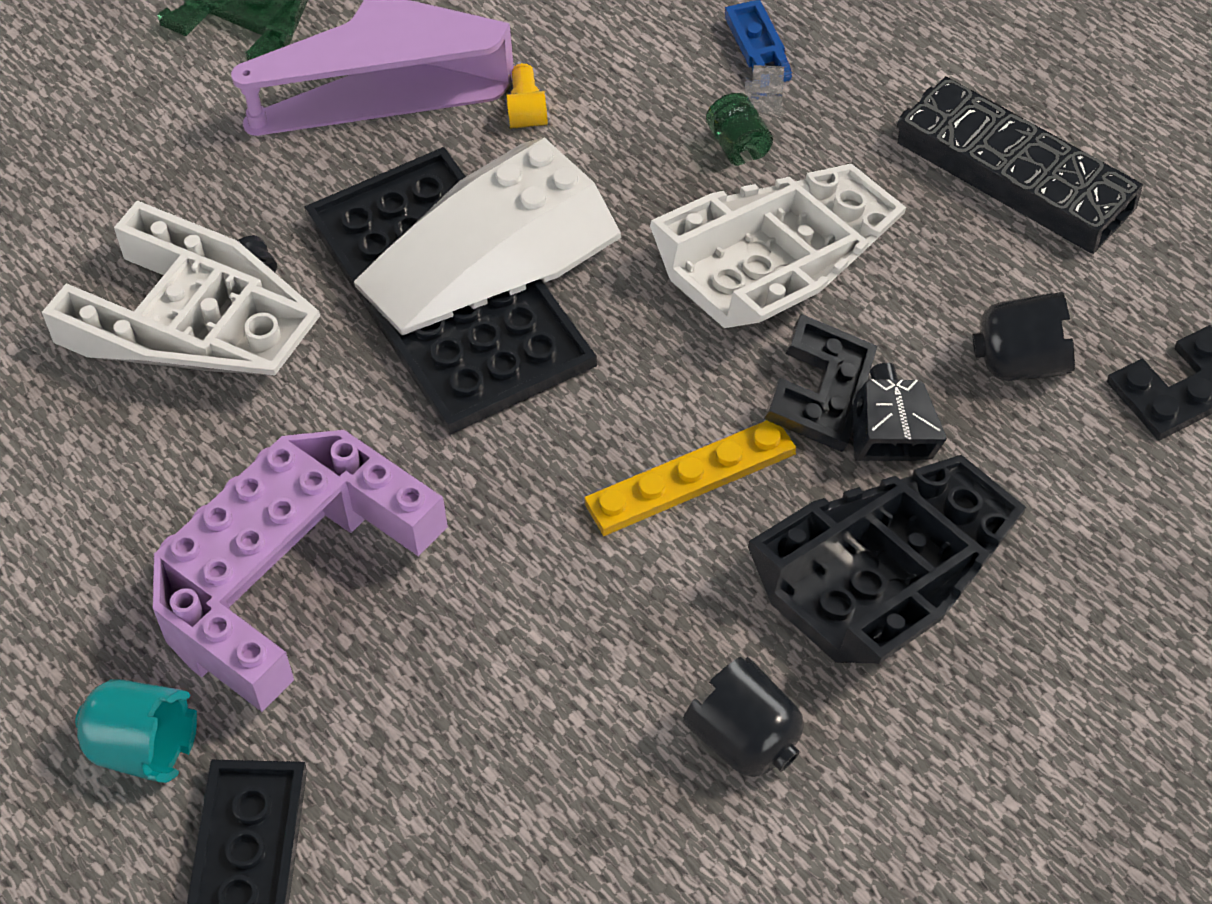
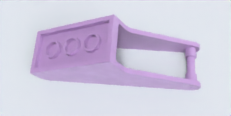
M363 0L356 14L349 22L240 63L233 68L231 72L233 84L241 89L248 107L246 110L247 116L243 120L244 130L250 135L259 136L494 101L504 95L512 81L513 56L510 23L411 0ZM348 75L265 108L261 106L259 91L262 87Z

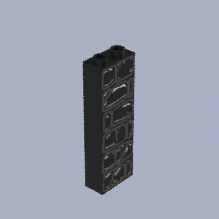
M947 76L935 87H929L914 107L903 111L897 122V128L899 129L897 144L1092 255L1137 209L1143 187L1141 182Z

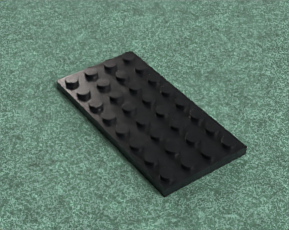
M442 147L306 205L304 209L306 217L451 435L596 367L597 355L541 279L526 284V290L513 295L506 291L487 298L488 304L472 309L469 305L453 311V317L405 335H401L355 287L354 281L382 253L409 230L460 180L466 177L446 148Z

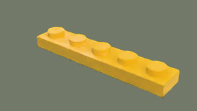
M766 420L585 496L584 503L602 535L606 536L796 455V446L783 427Z

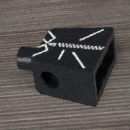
M880 363L870 369L871 379L865 381L853 401L855 461H919L933 459L947 438L925 384L919 380H898L895 365L892 363Z

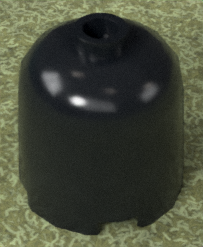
M1051 292L1002 301L991 305L984 311L981 317L980 332L972 333L975 358L984 357L986 367L991 374L1005 381L1065 376V374L1072 373L1075 370L1073 338L1064 339L1062 326L1063 320H1070L1064 293Z
M738 657L710 680L709 683L716 689L707 697L703 704L695 698L685 712L682 722L728 765L742 775L756 777L768 773L774 767L782 772L800 754L795 745L800 740L803 732L804 721L802 713L749 657L745 660L742 657Z

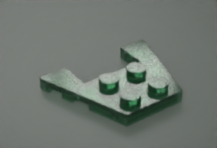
M183 0L184 4L173 11H170L167 7L160 11L157 17L160 26L183 36H187L208 14L262 35L245 52L248 61L290 45L308 0Z

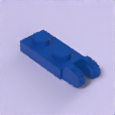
M753 0L725 7V20L748 66L752 67L760 88L768 86L770 83V75L765 66L766 63L774 62L777 74L782 82L792 80V72L785 55V47L761 0Z

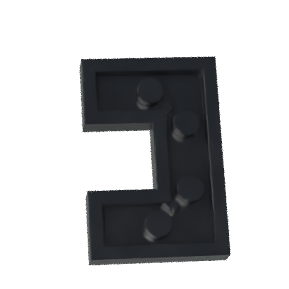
M801 314L795 323L785 354L824 370L817 393L779 378L774 387L764 420L843 452L849 443L853 430V401L865 381L868 380L878 346Z
M1211 325L1176 341L1174 349L1196 373L1169 387L1143 358L1108 375V385L1158 441L1212 414Z

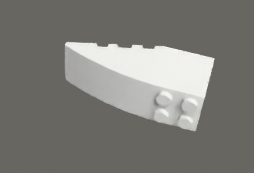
M544 137L518 145L460 180L409 230L382 253L354 281V284L401 335H405L453 317V311L469 305L472 309L488 304L487 298L506 291L513 295L526 290V284L541 278L544 282L556 279L620 239L621 232L595 183Z
M847 164L809 172L804 180L794 181L792 178L786 177L776 179L775 186L759 189L756 184L741 187L738 194L727 196L725 191L711 193L651 220L650 228L670 281L723 328L760 323L820 293L905 214L906 207L853 164Z

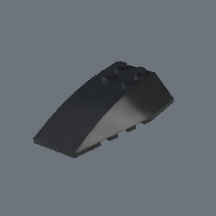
M958 455L914 469L912 476L899 479L895 475L882 479L879 486L862 491L860 487L845 491L840 499L828 502L826 498L813 501L751 539L748 549L771 605L834 662L880 664L944 618L1024 514L1026 506L963 455Z

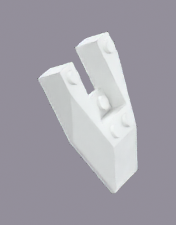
M136 201L116 224L114 230L125 260L164 276L136 310L131 311L66 283L42 311L53 343L85 357L204 371L276 375L320 317L319 310L237 240L140 201Z

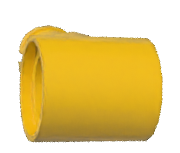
M523 63L514 66L512 69L513 90L511 94H506L510 129L548 125L545 91H539L535 86L533 68L531 65Z

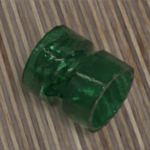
M743 93L724 95L716 100L708 109L706 124L714 137L719 140V145L731 164L735 166L745 164L740 153L747 150L753 160L761 159L769 152L773 144V136L762 118L759 117V113L747 95Z

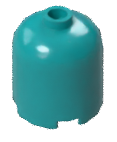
M111 679L95 687L77 711L75 724L79 747L89 761L98 766L156 782L167 783L179 774V770L173 768L180 752L189 755L193 747L197 731V710L188 708L187 699L190 697L188 691Z

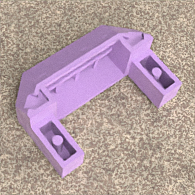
M345 430L281 436L270 447L263 449L257 455L255 461L239 476L231 478L224 489L211 502L201 506L194 513L192 519L176 534L167 537L162 542L160 548L154 553L153 610L166 643L200 677H203L209 671L261 712L294 681V677L286 652L230 611L229 607L324 516H327L350 533L364 520H367L417 556L448 527L444 500L441 495Z

